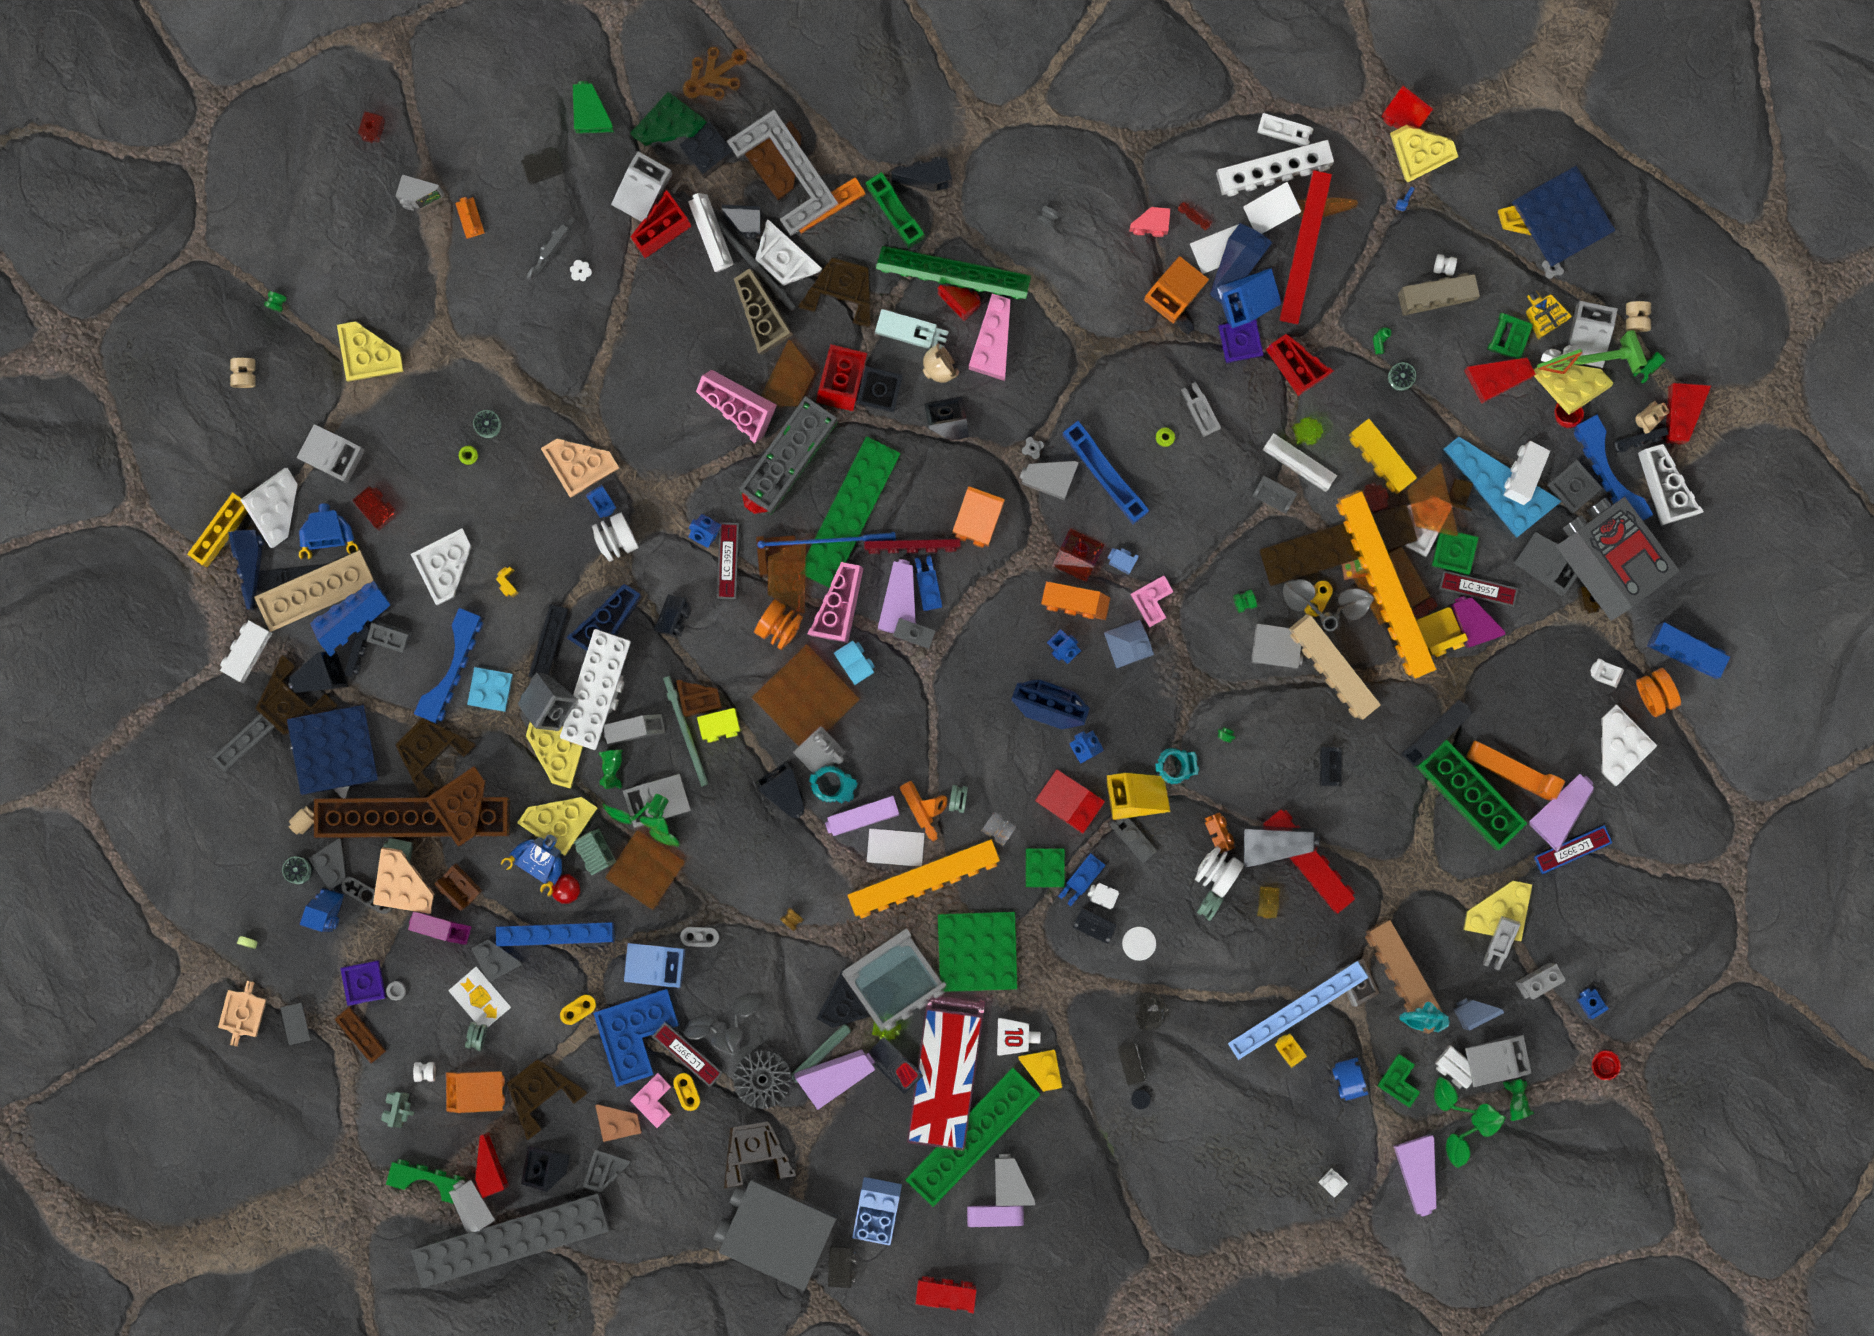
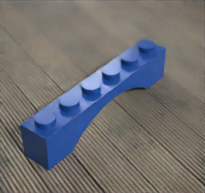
M1598 415L1574 427V436L1578 442L1581 441L1583 444L1585 456L1592 460L1594 472L1601 476L1603 488L1606 492H1610L1612 504L1625 497L1642 521L1651 517L1653 513L1645 499L1627 490L1612 473L1605 453L1606 430Z
M1079 421L1063 432L1062 436L1132 525L1148 514V508L1114 470Z
M461 608L458 609L451 625L455 640L454 657L451 667L439 685L421 696L414 712L415 715L437 724L444 719L446 714L444 708L453 698L454 693H452L454 685L457 686L461 679V675H459L461 668L466 667L469 659L467 654L469 650H473L476 643L475 635L477 632L480 633L483 627L482 617Z
M614 923L496 927V946L615 942Z

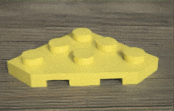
M1405 125L1390 133L1404 179L1407 182L1458 157L1454 142L1450 138L1410 125Z
M357 322L337 325L347 382L404 372L401 353Z
M1572 365L1565 374L1540 370L1538 367L1534 369L1536 373L1534 377L1569 415L1613 385L1612 380L1601 369Z
M530 722L526 737L551 783L571 789L583 746L561 739L560 735L563 726L559 731L536 729Z
M583 797L528 807L518 821V824L544 840L548 834L555 836L557 842L554 847L566 856L574 841L577 840L598 808Z
M1511 881L1467 911L1463 930L1493 936L1501 916L1520 922V927L1514 940L1522 941L1532 884Z

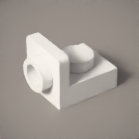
M1566 346L1563 354L1556 349L1547 350L1543 353L1541 361L1546 362L1570 353L1572 346Z

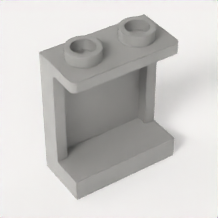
M1257 624L1255 627L1251 663L1298 669V666H1302L1303 654H1300L1301 644H1296L1290 637L1292 633L1289 628Z
M1547 963L1515 983L1524 999L1529 997L1535 999L1565 982V978L1557 964Z

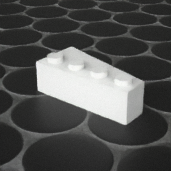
M1663 444L1638 453L1661 526L1704 512L1695 501L1692 491H1689L1683 476L1675 468L1676 465Z

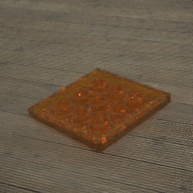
M807 644L751 697L798 746L820 726L827 732L860 700Z

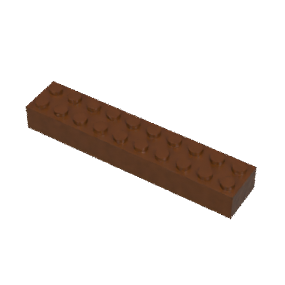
M483 797L475 837L510 836L509 797ZM426 798L314 799V838L451 837Z

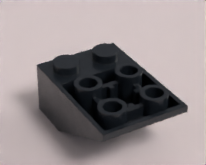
M934 157L931 161L925 163L924 161H917L913 163V166L905 167V165H901L891 171L892 182L932 192L952 188V177L947 157Z
M668 594L654 631L676 640L678 636L681 637L685 629L684 620L685 618L688 619L692 612L691 604L688 600Z

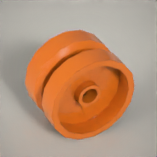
M1660 668L1652 672V678L1646 675L1636 680L1640 696L1648 711L1654 717L1664 714L1666 707L1672 710L1681 705L1678 690L1665 669Z

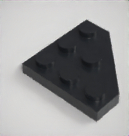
M844 967L816 1018L832 1028L870 1017L864 1005L843 977L842 973L846 969ZM874 983L862 989V992L878 1014L887 1010L894 996L893 993Z

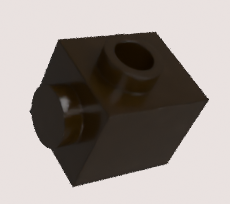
M1586 587L1578 588L1581 612L1587 611V614L1599 612L1601 607Z

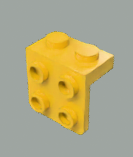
M1449 607L1416 621L1430 656L1435 654L1436 657L1447 653L1446 649L1451 647L1454 650L1464 647L1463 642L1468 641L1466 634L1461 633L1453 611Z

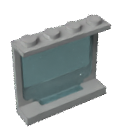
M907 928L845 969L842 973L881 1032L885 1029L887 1031L891 1030L897 1025L896 1022L901 1018L906 1020L913 1014V1010L924 1008L929 1004V999L932 997L937 999L945 993V982L942 983L910 938L911 934Z

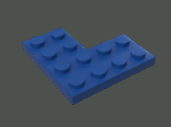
M668 989L593 1013L616 1087L654 1075L643 1037L654 1034L665 1021L673 1028L679 1026Z

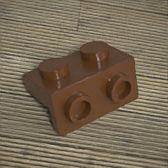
M454 864L442 878L435 882L438 890L460 911L468 907L483 891L457 864Z

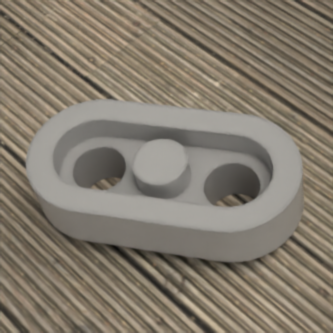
M687 927L681 932L680 939L686 946L713 947L719 941V933L714 928ZM689 933L694 935V939L691 941L687 939ZM707 934L713 935L712 941L706 939Z

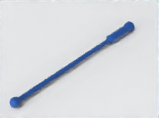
M895 532L867 534L863 537L779 542L759 541L757 545L759 548H764L765 546L862 540L895 541L896 536Z

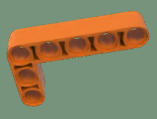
M1473 741L1465 757L1467 760L1549 801L1558 798L1565 784L1563 779L1555 775H1543L1477 741Z

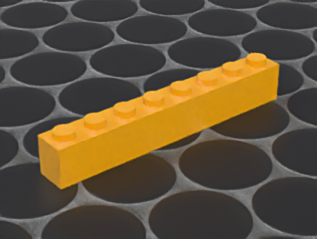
M991 839L853 892L847 896L855 916L860 915L862 919L872 915L870 911L878 908L880 912L890 908L888 905L890 903L896 902L898 905L908 901L906 898L908 896L914 895L916 898L924 895V890L932 888L934 891L942 888V883L950 881L951 884L960 881V876L968 874L969 877L979 874L978 869L986 867V870L997 867V862L1000 860Z

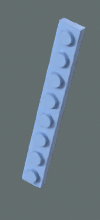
M1357 961L1228 1044L1239 1060L1366 980L1369 976L1360 962Z

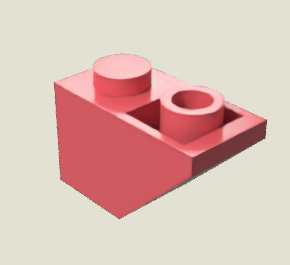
M1149 208L1131 223L1129 231L1133 232L1134 235L1151 233L1154 237H1164V235L1168 234L1170 209Z

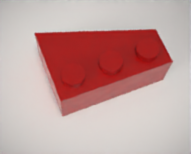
M667 190L658 204L654 205L648 217L644 218L630 236L644 258H647L691 227L688 218Z
M1287 334L1271 343L1266 349L1298 396L1334 372L1330 367L1328 368L1322 364L1316 356L1313 357L1303 346Z
M1528 358L1469 366L1464 370L1481 404L1536 375Z
M1672 383L1668 386L1667 408L1669 413L1666 416V428L1669 435H1665V443L1686 444L1689 442L1711 386Z
M923 1276L922 1279H918L915 1304L936 1308H950V1310L955 1311L957 1309L968 1310V1313L974 1314L976 1286L970 1281H961V1284L953 1283L952 1279L942 1278V1281H934V1277Z

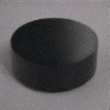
M1182 315L1177 319V324L1185 334L1188 335L1194 331L1192 322L1186 316Z
M1137 1090L1131 1096V1103L1136 1109H1145L1150 1104V1096L1144 1090Z

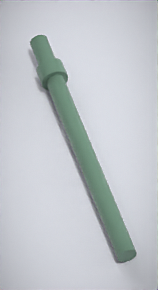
M665 677L663 680L668 691L666 694L668 700L672 702L701 787L708 785L678 699L680 697L679 693L675 690L671 677Z

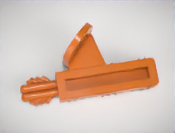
M912 781L900 786V791L904 795L920 827H925V833H927L926 835L932 841L937 840V832H935V828L930 823L934 822L932 817L945 810L947 797L940 795L933 799L922 800ZM943 800L942 806L938 809L940 801Z

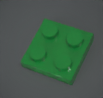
M1441 528L1431 566L1470 575L1478 537Z
M1026 849V887H1064V849Z

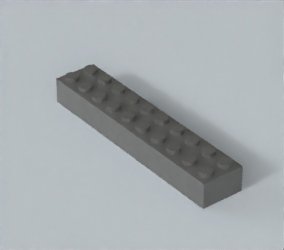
M598 1192L486 1226L480 1231L463 1233L411 1250L421 1287L425 1288L610 1231L611 1227L601 1193Z

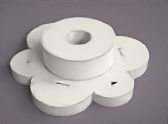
M576 260L574 266L570 267L572 279L575 281L579 279L585 281L586 277L591 276L592 271L588 268L589 264Z

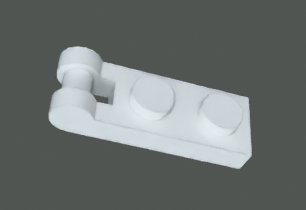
M1263 113L1257 133L1303 147L1309 145L1310 141L1308 139L1312 135L1313 128ZM1297 131L1302 132L1301 138L1296 136Z

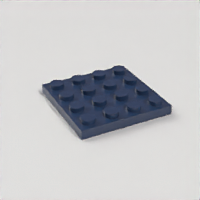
M1577 166L1512 202L1551 267L1616 231Z
M364 705L287 719L301 795L378 781Z

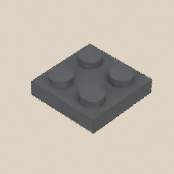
M1578 460L1547 485L1572 514L1602 489Z

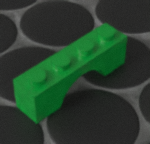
M880 172L866 182L867 189L908 249L925 239L923 231L901 204L884 174Z
M404 1159L392 1162L386 1185L405 1190L416 1180H428L438 1187L441 1200L452 1204L454 1203L449 1192L454 1189L453 1185L460 1180L466 1181L464 1176L454 1174V1177L448 1176L446 1171L436 1169L435 1172L430 1171L428 1166L422 1164L412 1166L409 1165L410 1161Z

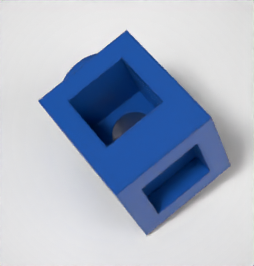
M1587 988L1579 993L1580 997L1577 998V1001L1589 1019H1594L1608 1010L1596 989L1590 990V988ZM1591 999L1596 1001L1594 1006H1591L1589 1003Z

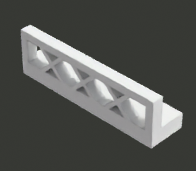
M697 193L693 195L694 199L688 203L714 271L720 272L734 265L708 195Z
M1274 433L1263 448V451L1325 492L1337 477L1336 474Z

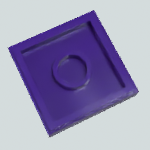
M1256 319L1234 328L1229 323L1218 326L1226 363L1264 355Z
M379 960L340 968L347 1006L386 998Z

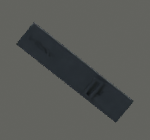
M328 564L259 571L257 590L276 588Z

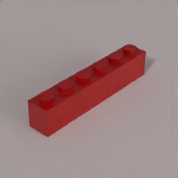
M1281 809L1262 824L1263 826L1301 828L1299 825L1295 826L1291 822L1293 818L1286 810L1283 812ZM1318 848L1314 852L1289 857L1335 914H1338L1355 900L1353 896L1355 892L1349 885L1344 886L1340 881L1343 879L1336 870L1332 871L1328 866L1330 862L1324 855L1320 856L1316 852Z

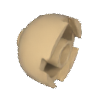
M936 344L926 352L923 358V372L928 379L932 378L936 382L946 383L957 377L959 371L958 368L954 370L952 364L955 362L949 352L943 346L940 349V344Z

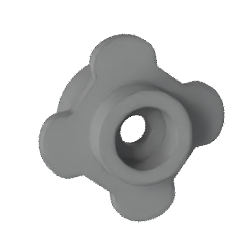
M1547 261L1542 263L1545 276L1548 279L1556 275L1560 276L1564 272L1560 263L1553 266L1554 270L1551 269Z
M1028 437L1025 447L1022 448V453L1032 456L1033 459H1038L1040 456L1039 452L1044 447L1042 441L1037 442L1032 437Z

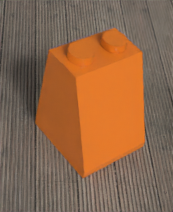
M968 486L952 534H955V538L966 541V539L974 541L973 545L984 548V545L989 546L1005 499Z
M446 1072L447 1111L455 1113L503 1111L505 1096L502 1095V1087H504L505 1078L502 1072Z

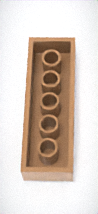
M1384 920L1365 931L1367 934L1365 939L1370 947L1373 946L1377 951L1375 953L1377 960L1386 967V970H1384L1386 976L1396 984L1394 989L1397 995L1404 998L1406 1011L1412 1012L1416 1008L1423 1009L1426 1002H1431L1443 1013L1392 922ZM1434 1027L1430 1030L1424 1028V1031L1421 1032L1429 1034L1434 1031Z

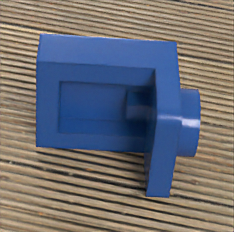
M602 485L586 494V497L600 518L611 515L614 509H616V506Z

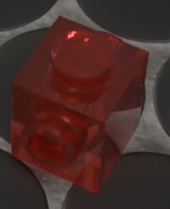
M364 111L358 134L362 137L363 141L373 143V141L379 142L386 120L383 116Z
M1376 483L1364 486L1365 490L1362 492L1371 513L1388 507L1386 499H1389L1386 488H1382L1381 484L1376 486Z

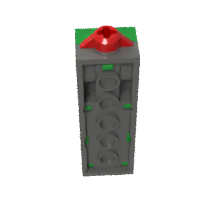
M805 396L739 488L744 507L754 514L768 512L772 515L838 423L837 418Z

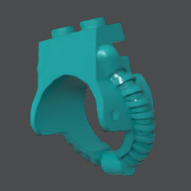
M1177 748L1165 749L1160 754L1158 763L1155 764L1156 772H1159V775L1162 776L1161 778L1170 784L1181 783L1184 779L1188 780L1190 776L1198 775L1199 772L1195 752L1187 753L1186 750L1180 751ZM1168 755L1177 757L1181 763V771L1175 778L1169 776L1163 768V763Z
M821 767V769L815 771L814 775L811 774L809 782L812 784L813 794L819 800L821 799V801L844 803V801L850 802L853 800L854 794L852 793L857 787V782L852 779L850 774H844V771L838 769V767ZM827 772L835 773L841 782L839 791L831 796L822 794L818 784H816L817 778Z
M1426 1002L1423 1009L1416 1008L1415 1011L1404 1012L1399 1016L1402 1022L1420 1031H1424V1028L1430 1030L1434 1027V1032H1440L1449 1026V1017L1438 1010L1431 1002Z

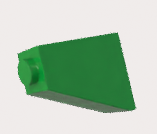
M579 81L577 84H573L574 130L576 134L614 132L613 125L593 85L587 81Z

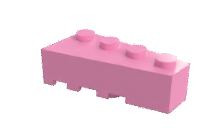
M992 294L969 363V370L1004 381L1010 299Z
M713 370L702 375L696 390L714 408L717 407L727 420L730 419L734 422L742 433L745 432L751 437L750 440L753 443L764 438L777 406L776 404Z
M841 562L831 587L824 597L823 604L816 614L814 623L807 633L808 635L839 642H849L863 573L861 566Z

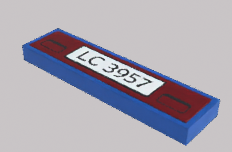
M1604 825L1563 843L1558 852L1552 848L1534 856V859L1541 874H1544L1612 844V841Z

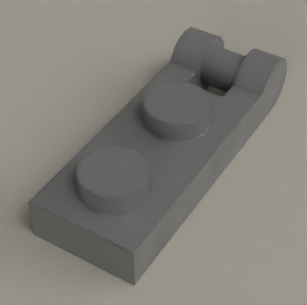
M1129 818L1111 819L1108 822V825L1142 864L1157 852ZM1124 822L1127 827L1121 830L1118 826Z

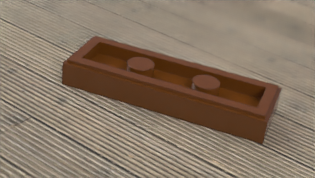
M348 1007L334 1019L371 1064L387 1051L351 1007Z

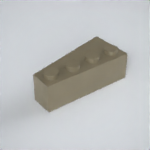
M748 269L734 278L758 354H765L794 335L753 270Z
M1469 273L1460 274L1456 278L1445 277L1439 279V281H1426L1417 285L1404 286L1398 293L1403 316L1474 301L1480 297L1475 274L1469 275Z

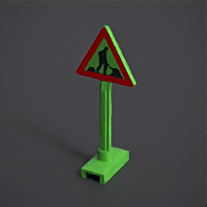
M1631 330L1627 331L1620 339L1622 348L1619 350L1580 356L1583 352L1581 349L1538 364L1537 367L1540 370L1565 374L1574 364H1587L1621 358L1628 360L1632 373H1639L1641 371L1640 366L1646 365L1647 362L1635 331Z

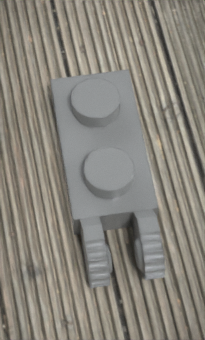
M1195 382L1192 384V389L1196 393L1197 398L1192 400L1186 388H1182L1181 391L1203 437H1206L1220 430L1221 427L1205 395L1202 394Z
M1501 916L1484 957L1483 965L1488 966L1493 955H1496L1498 957L1495 961L1494 969L1500 970L1519 930V921Z

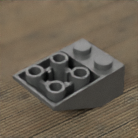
M1535 532L1514 564L1563 596L1577 578V574L1556 547L1558 544Z

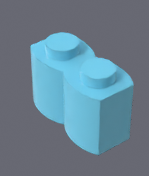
M851 641L834 652V655L854 685H857L874 673L872 669L875 666L869 658L865 659L862 655L864 649L860 643L857 642L855 644L854 641Z

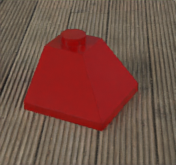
M945 285L938 287V295L963 321L981 306L979 301L981 298L974 291L970 292L965 288Z

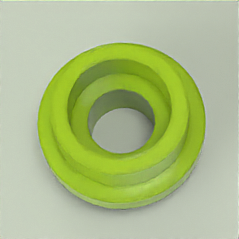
M1161 428L1156 434V441L1162 447L1172 445L1175 440V434L1169 428ZM1167 434L1169 439L1163 440L1162 435Z
M464 446L461 448L459 459L463 464L471 465L477 461L478 452L474 447ZM468 452L472 453V457L470 459L465 458V455Z

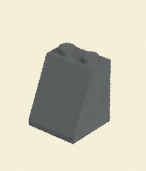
M536 672L526 691L522 693L518 706L536 729L559 731L578 699L549 674Z

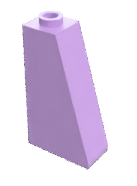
M899 559L898 562H893L878 630L894 633L899 618L916 624L913 566L909 565V561Z
M1579 774L1560 792L1556 800L1549 802L1530 820V826L1556 852L1560 850L1593 793V782L1587 776L1583 777Z
M894 796L827 817L829 822L825 824L828 833L837 836L899 816Z
M859 1050L796 1072L794 1076L818 1110L875 1070L873 1066L875 1061L869 1053L865 1055L863 1050Z
M1429 1134L1394 1145L1416 1214H1421V1216L1429 1215L1433 1209H1436L1434 1137Z

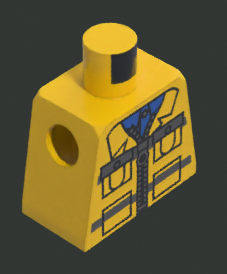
M1536 290L1527 296L1533 306L1527 309L1526 314L1530 323L1533 324L1532 328L1538 339L1572 317L1551 294L1542 299Z

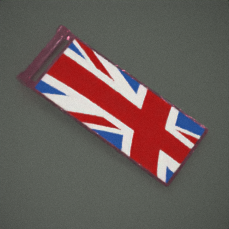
M940 996L937 999L932 997L928 1000L929 1004L926 1005L917 1070L923 1077L915 1084L907 1138L908 1143L965 1150L986 1000L973 1001ZM933 1003L974 1008L978 1009V1015L933 1009L932 1005Z

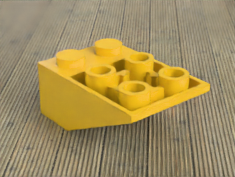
M1133 773L1107 775V789L1113 820L1170 812L1164 779L1161 778L1162 776Z

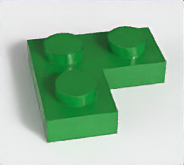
M1397 1054L1377 1084V1087L1410 1108L1420 1091L1405 1082V1079L1415 1065L1400 1054Z

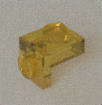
M1260 886L1257 916L1276 918L1279 909V888Z

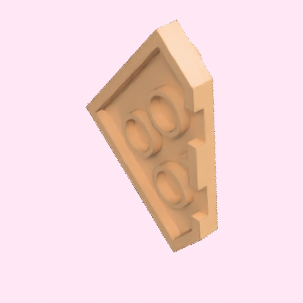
M556 439L541 448L570 498L620 469L609 451L561 439Z
M381 848L373 904L431 914L434 893L422 880L423 878L415 867L407 860L402 850Z

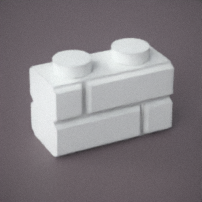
M1101 883L1092 885L1088 892L1091 902L1098 905L1101 904V906L1108 909L1113 908L1119 895L1117 890L1108 888V886Z
M1449 1045L1435 1061V1064L1438 1066L1436 1069L1444 1076L1447 1074L1453 1078L1451 1082L1459 1089L1462 1086L1467 1089L1472 1083L1468 1059Z

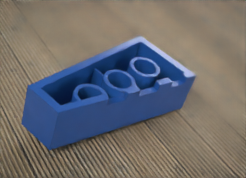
M372 581L365 584L356 593L347 596L338 605L332 606L323 615L317 616L310 624L318 642L328 655L332 656L335 653L333 649L339 644L342 646L349 641L347 637L353 632H360L367 620H374L390 606V603L376 582Z
M1665 622L1656 625L1647 644V647L1715 679L1721 678L1730 659L1729 656L1725 655L1726 652L1724 650L1714 649L1708 646L1707 642L1697 640L1691 637L1690 634L1680 631Z

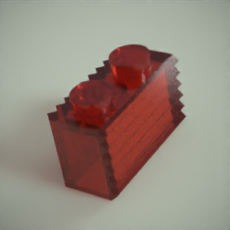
M368 486L352 501L371 524L380 531L396 517L393 513L396 509L389 501L385 503L382 500L384 495L377 487L373 489L371 486Z

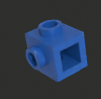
M701 514L697 520L693 519L689 526L691 532L688 537L709 548L716 539L721 524Z
M1061 629L1047 642L1053 649L1051 654L1058 661L1062 659L1067 664L1081 652L1077 646L1078 641L1071 634L1069 636L1065 634Z
M1093 730L1087 734L1083 731L1075 735L1076 740L1069 743L1080 764L1104 751Z

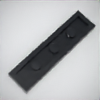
M549 604L528 677L532 678L536 672L550 675L569 611L568 608Z

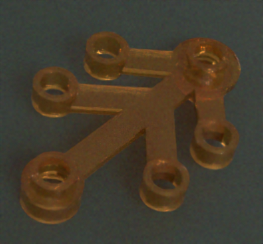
M710 47L708 49L709 57L705 76L699 80V70L703 68L704 63L700 57H695L692 60L691 78L683 85L685 96L693 99L699 95H705L721 101L724 98V91L721 88L714 90L703 87L708 83L728 86L731 90H738L740 81L737 78L729 79L719 76L735 65L746 63L747 54L743 49L734 50L731 59L714 69L715 61L719 57V50L716 47ZM712 50L717 51L715 56L710 55ZM741 55L743 56V59L741 61H737L736 57ZM700 61L701 65L695 66L694 63ZM733 81L738 82L736 87L731 86ZM693 86L696 88V90L694 92H690L689 88ZM719 91L722 93V96L716 97L715 93Z

